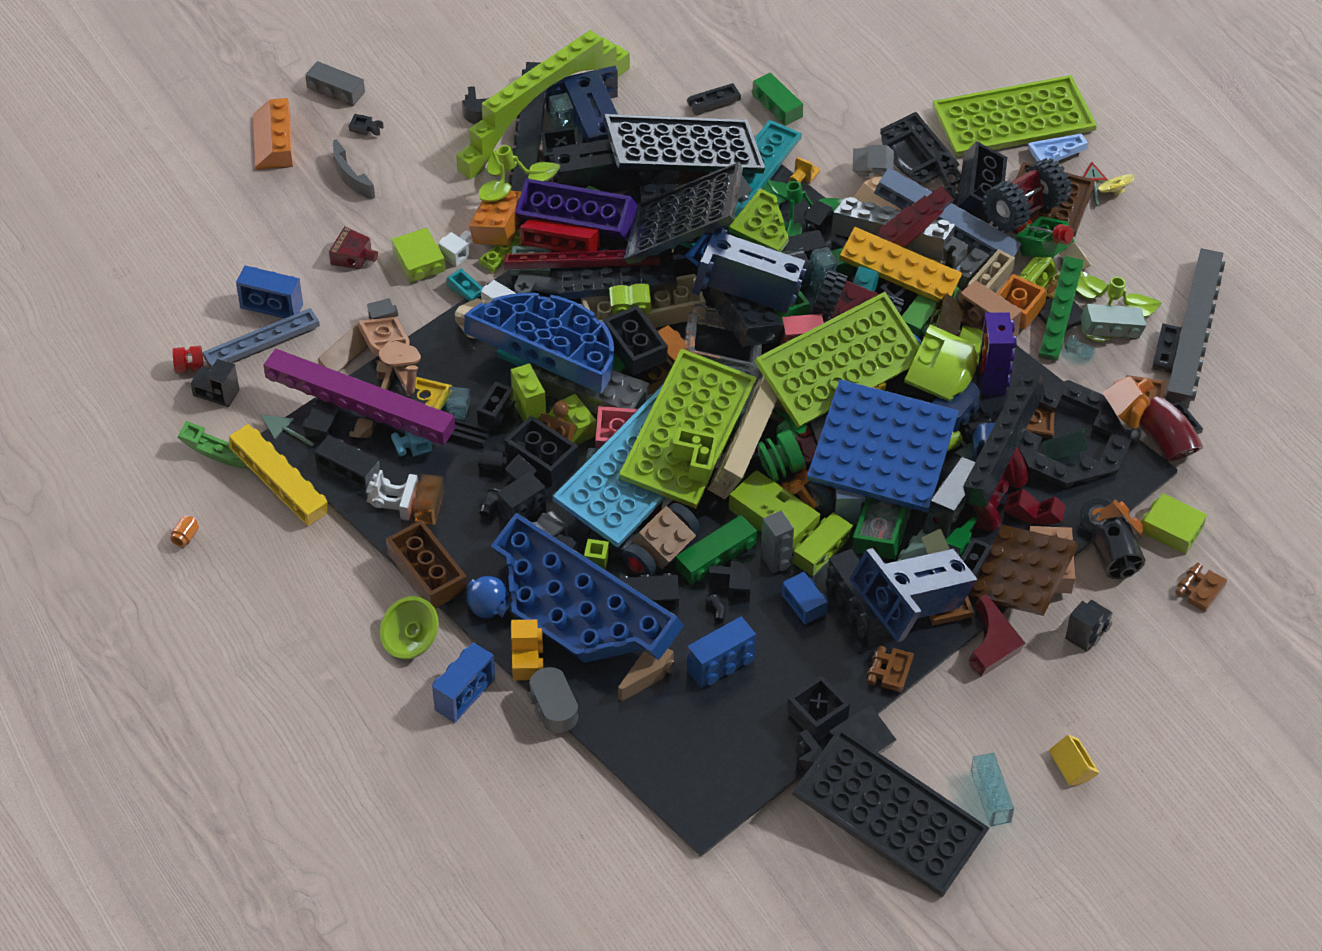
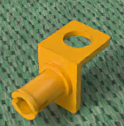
M797 157L795 159L794 173L789 178V182L798 181L801 183L804 180L811 183L820 172V168L807 160Z

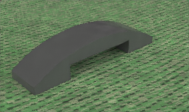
M337 139L333 140L335 166L342 180L358 194L374 199V184L365 173L359 176L356 175L347 164L346 150Z

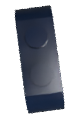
M970 382L962 394L952 396L953 400L948 402L937 397L932 404L959 410L953 432H957L963 425L969 422L970 416L973 413H977L980 407V402H978L980 391L973 382Z

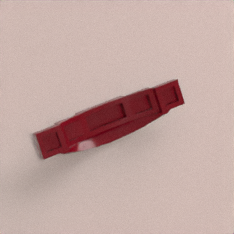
M940 185L927 197L924 195L911 207L907 206L880 228L876 236L905 248L923 233L954 200Z

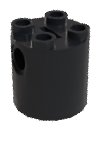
M1120 517L1107 524H1098L1093 528L1094 533L1091 540L1107 577L1111 579L1129 578L1142 569L1146 559L1130 524L1126 522L1125 518Z

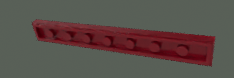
M626 250L505 254L503 264L504 270L660 265L661 253L654 257L649 256L640 263H632L630 265H627L624 259Z

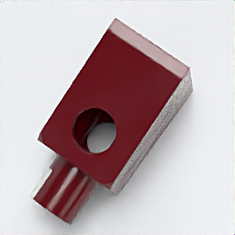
M344 226L329 250L330 264L360 269L366 260L376 262L378 251L371 249V240L368 236Z

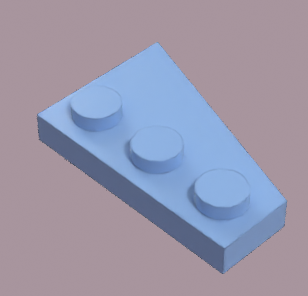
M1082 134L1028 143V150L1037 162L1044 158H1051L1055 162L1088 149V142Z

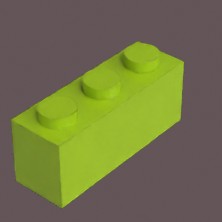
M832 513L828 518L825 517L815 531L809 532L805 541L796 545L793 550V563L811 576H814L829 561V558L833 557L852 538L853 525L835 513Z

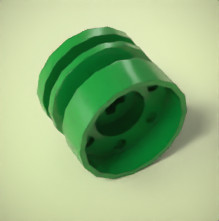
M789 429L776 435L777 445H774L770 438L766 439L768 449H766L762 441L757 444L761 465L773 482L779 481L777 471L783 479L787 477L786 467L793 474L806 469L801 450Z

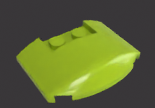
M930 325L904 382L948 402L953 400L952 396L962 394L974 376L977 365L975 344Z

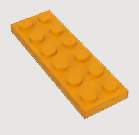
M854 227L839 257V260L855 267L860 266L878 271L879 277L936 302L946 294L952 296L962 275L957 270L857 227Z

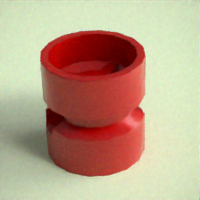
M201 345L190 346L187 350L185 347L172 349L175 373H186L188 369L196 372L199 371L201 366L204 367ZM188 356H192V362L188 363Z

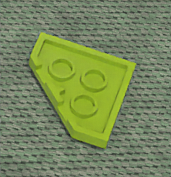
M762 189L756 192L729 226V232L778 252H781L789 242L777 197Z

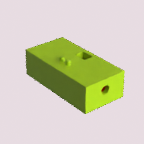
M758 470L753 472L729 494V510L738 516L742 515L760 532H762L763 518L782 510L794 527L793 550L797 544L806 540L810 531H815L819 527L820 513Z

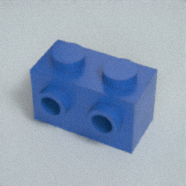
M805 572L783 582L782 596L804 624L826 614L828 599L824 593H820L816 588L814 580L809 578Z

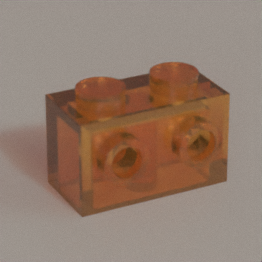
M422 474L421 481L416 484L415 493L417 496L416 499H412L411 511H414L415 522L422 520L424 523L436 525L444 494L443 477Z

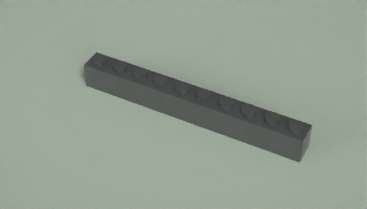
M1200 249L1166 395V400L1171 404L1181 401L1186 408H1189L1190 401H1195L1197 390L1193 388L1194 386L1198 387L1200 375L1197 374V371L1201 372L1204 361L1200 360V357L1205 356L1207 348L1203 343H1208L1210 331H1206V329H1211L1213 317H1210V314L1214 315L1216 303H1213V300H1217L1219 289L1216 286H1220L1223 276L1219 272L1223 273L1226 262L1222 261L1224 254L1222 252Z

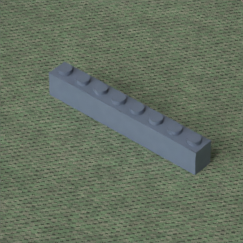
M891 168L887 169L874 194L902 210L907 206L911 207L924 195L927 197L932 193V191ZM952 203L936 219L946 220L951 224H955L953 237L966 243L971 250L978 248L989 254L990 258L998 249L1015 257L1022 243L1014 238L1009 237Z

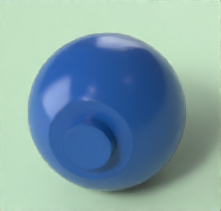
M483 576L477 580L473 579L466 588L468 590L466 596L467 604L475 615L489 619L494 618L495 615L504 618L511 609V603L508 602L509 592L506 585L500 579L493 576Z

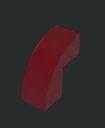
M1021 489L1008 495L1004 511L1010 516L1027 523L1050 525L1062 522L1066 505L1055 496L1039 503L1027 491Z

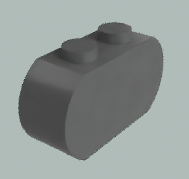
M551 667L536 671L530 679V692H527L531 705L535 704L537 708L535 713L538 721H542L545 728L554 733H563L571 730L578 721V704L563 672Z

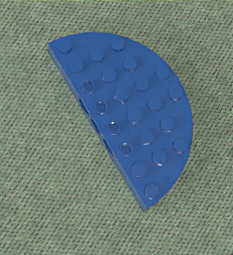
M516 293L495 297L492 299V302L485 305L481 303L464 315V333L600 394L610 381L614 354V344L610 331L603 321L595 318V314L574 301L554 295L548 298L540 297L539 293Z

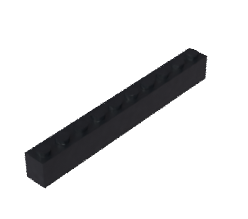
M526 62V68L522 69V76L542 62ZM545 90L535 97L517 116L519 121H516L515 132H518V134H514V146L516 148L512 149L513 156L518 157V160L527 170H530L533 164L539 163L541 131L543 130L546 103ZM517 164L511 170L513 175H509L510 191H522L525 180L529 176Z

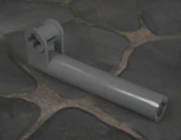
M526 271L519 272L514 287L516 293H535L537 291L559 296L558 278Z

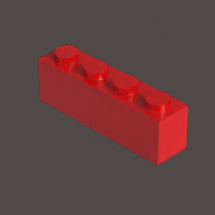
M530 218L520 226L521 245L562 252L596 251L600 248L599 229Z

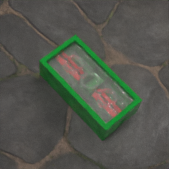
M866 497L853 536L855 553L864 554L866 550L873 548L879 557L896 560L912 508Z

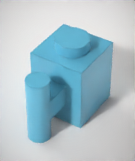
M404 431L405 437L400 438L398 433L391 435L399 456H404L407 453L405 448L408 447L413 456L432 451V442L428 439L414 436L407 431Z

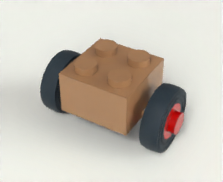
M673 503L669 507L665 506L632 539L635 544L628 546L622 553L626 566L638 577L645 574L653 576L657 571V566L662 570L696 536L695 533L699 529L696 517L689 509L679 503Z

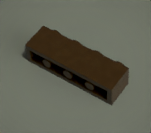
M946 294L936 302L929 326L933 325L958 336L961 331L960 324L965 318L964 311L966 305Z

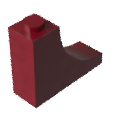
M987 594L981 596L975 605L983 622V641L968 659L973 671L977 672L981 677L1020 653L1025 645L1024 640Z

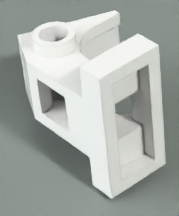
M380 470L378 475H373L374 482L370 481L366 493H369L366 502L371 503L376 508L400 510L401 519L409 520L419 488L417 475L409 474L407 482L399 486L390 484V481L383 477V471ZM387 495L398 496V498H389Z

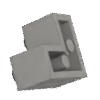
M868 145V148H853L852 171L861 177H868L869 173L879 174L883 177L888 168L893 169L894 151L887 145Z

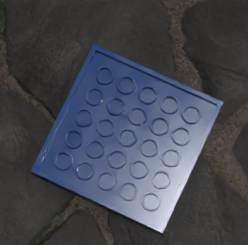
M839 379L807 475V480L928 513L959 410Z

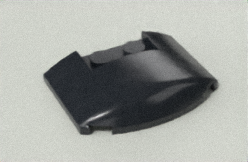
M917 112L880 129L882 145H887L894 151L893 164L912 180L925 184L939 177L940 175L935 167V160L942 152L949 153L957 167L960 165Z

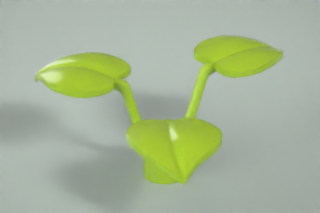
M501 146L491 153L487 165L488 173L492 176L501 175V180L486 182L480 188V200L493 202L506 197L511 190V186L509 183H504V172L507 173L509 170L514 169L517 164L529 175L528 179L540 181L550 180L558 172L560 165L540 162L533 164L530 170H527L518 160V157L513 156L510 146Z
M1081 271L1076 291L1084 298L1094 299L1096 296L1102 297L1107 292L1110 298L1107 305L1111 306L1113 300H1118L1123 295L1124 304L1128 305V307L1141 308L1144 317L1151 316L1162 304L1159 300L1137 293H1130L1126 296L1127 289H1124L1126 281L1121 277L1111 278L1110 283L1106 285L1103 280ZM1086 335L1096 342H1105L1112 338V336Z

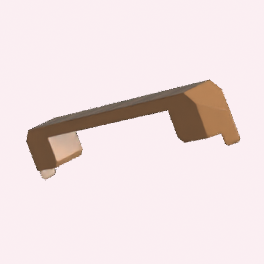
M377 360V378L384 380L381 388L389 390L394 376L393 367L386 366L380 360ZM360 418L357 420L354 432L350 431L349 435L358 438H368L372 436L377 422Z

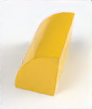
M1067 734L1048 750L1066 781L1071 786L1083 784L1100 773L1079 738Z

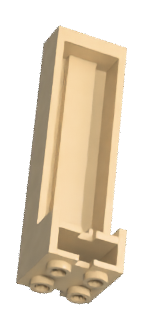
M764 376L753 387L744 407L746 412L737 423L707 489L723 499L729 496L743 478L769 417L780 424L783 422V419L772 411L773 407L775 406L788 414Z

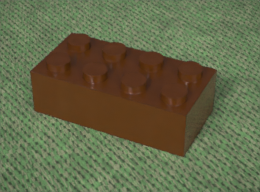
M422 520L386 538L387 554L421 598L430 602L435 609L468 591L466 590L467 576Z

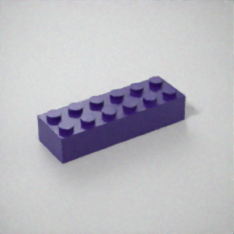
M526 178L515 214L522 222L533 218L599 229L600 236L627 241L638 205L631 196Z

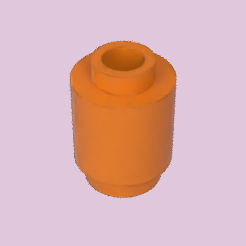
M191 516L181 517L171 532V542L178 547L188 545L199 529L197 520Z

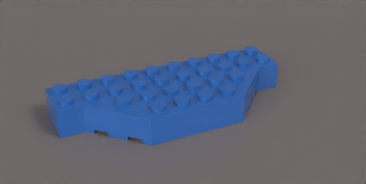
M515 513L491 545L493 550L507 561L509 567L508 579L512 596V612L519 620H537L538 628H542V635L583 663L643 650L659 661L684 627L677 616L517 513Z

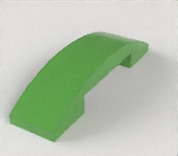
M189 421L184 423L178 439L187 446L218 462L250 469L229 448V442L204 433V427Z

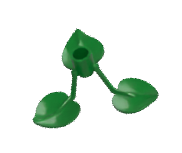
M767 180L764 190L777 197L778 206L782 205L785 201H790V221H784L788 237L802 234V225L800 223H793L794 204L800 203L803 197L810 207L812 202L806 195V191H802L801 183L798 181L784 183ZM823 198L819 201L831 206L833 211H835L844 199Z

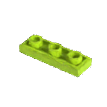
M517 229L509 246L495 245L479 259V264L492 273L504 265L505 254H512L513 246H526L521 245L520 229Z

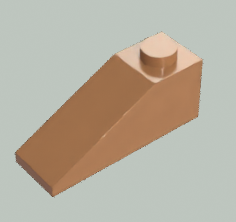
M667 649L659 661L643 651L618 687V699L623 701L662 680L666 673H670L674 668V651Z

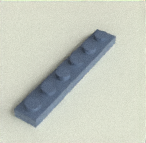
M309 308L203 352V357L210 368L217 359L233 362L319 327V320L312 309Z

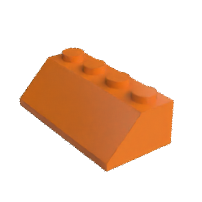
M288 98L269 99L253 114L255 170L293 167Z

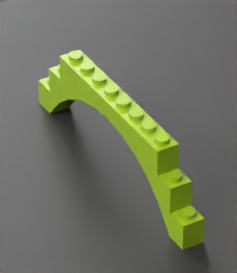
M592 30L575 39L482 103L483 120L469 129L470 145L456 154L457 170L469 180L481 173L507 128L519 113L549 86L580 71L597 70L616 66L619 77L630 69V53L618 44H613L605 37H600Z

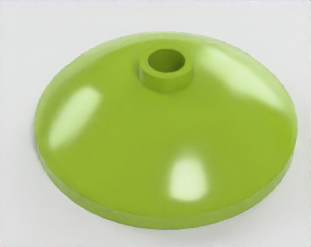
M409 596L396 601L385 613L380 626V638L386 651L399 659H413L426 652L433 644L438 632L439 621L437 612L430 602L421 597Z

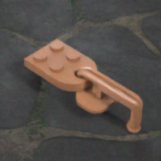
M397 317L359 321L358 328L371 352L379 356L384 365L393 367L407 395L412 396L415 392L418 367L411 365L405 369L404 366L418 363L421 356L415 347L409 345V338Z

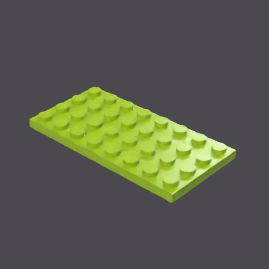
M1072 75L934 100L932 104L956 157L963 156L976 141L996 150L1095 131L1097 128V124Z
M883 292L757 357L754 362L796 427L800 428L829 412L839 379L876 388L908 371L919 350L920 344L886 292Z
M681 349L619 473V479L696 509L708 483L688 479L691 461L672 457L677 428L683 427L719 435L710 474L711 478L756 383L757 377Z

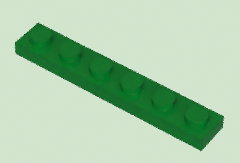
M1064 257L1039 357L1059 360L1083 267V259Z

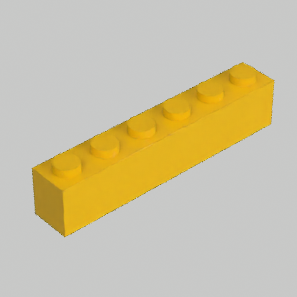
M247 424L229 435V448L307 527L327 514L328 502L325 496L319 494L311 482L306 481L300 472L293 468L287 459L280 455L274 449V446L261 436L257 429H253Z

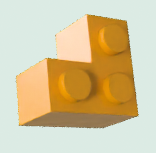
M511 620L513 681L530 680L536 671L543 668V658H539V653H543L542 628H538L537 620Z

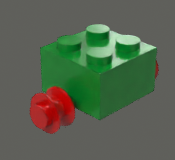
M1042 216L1033 223L1031 220L1027 221L1025 225L1013 231L1016 240L1022 243L1019 248L1021 255L1031 258L1051 257L1053 259L1058 253L1066 250L1074 242L1073 229L1067 221Z

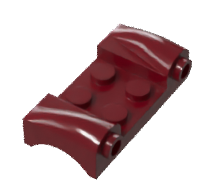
M1018 446L987 507L971 505L978 515L974 528L986 531L996 530L1001 524V518L996 507H998L1002 496L1008 491L1009 487L1021 488L1027 483V468Z

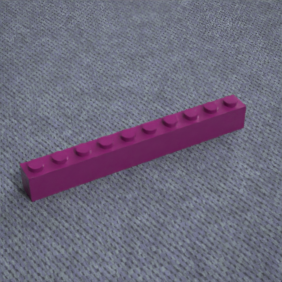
M275 348L263 364L265 378L272 382H278L288 388L299 390L306 395L315 396L325 402L336 404L343 409H349L362 416L365 415L375 419L377 422L392 425L396 429L407 431L414 436H420L433 443L445 445L455 429V418L452 414Z

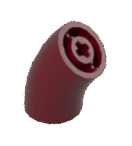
M1155 397L1150 400V405L1144 410L1140 418L1139 426L1155 440L1162 450L1166 461H1175L1203 449L1195 429L1175 406L1162 397Z

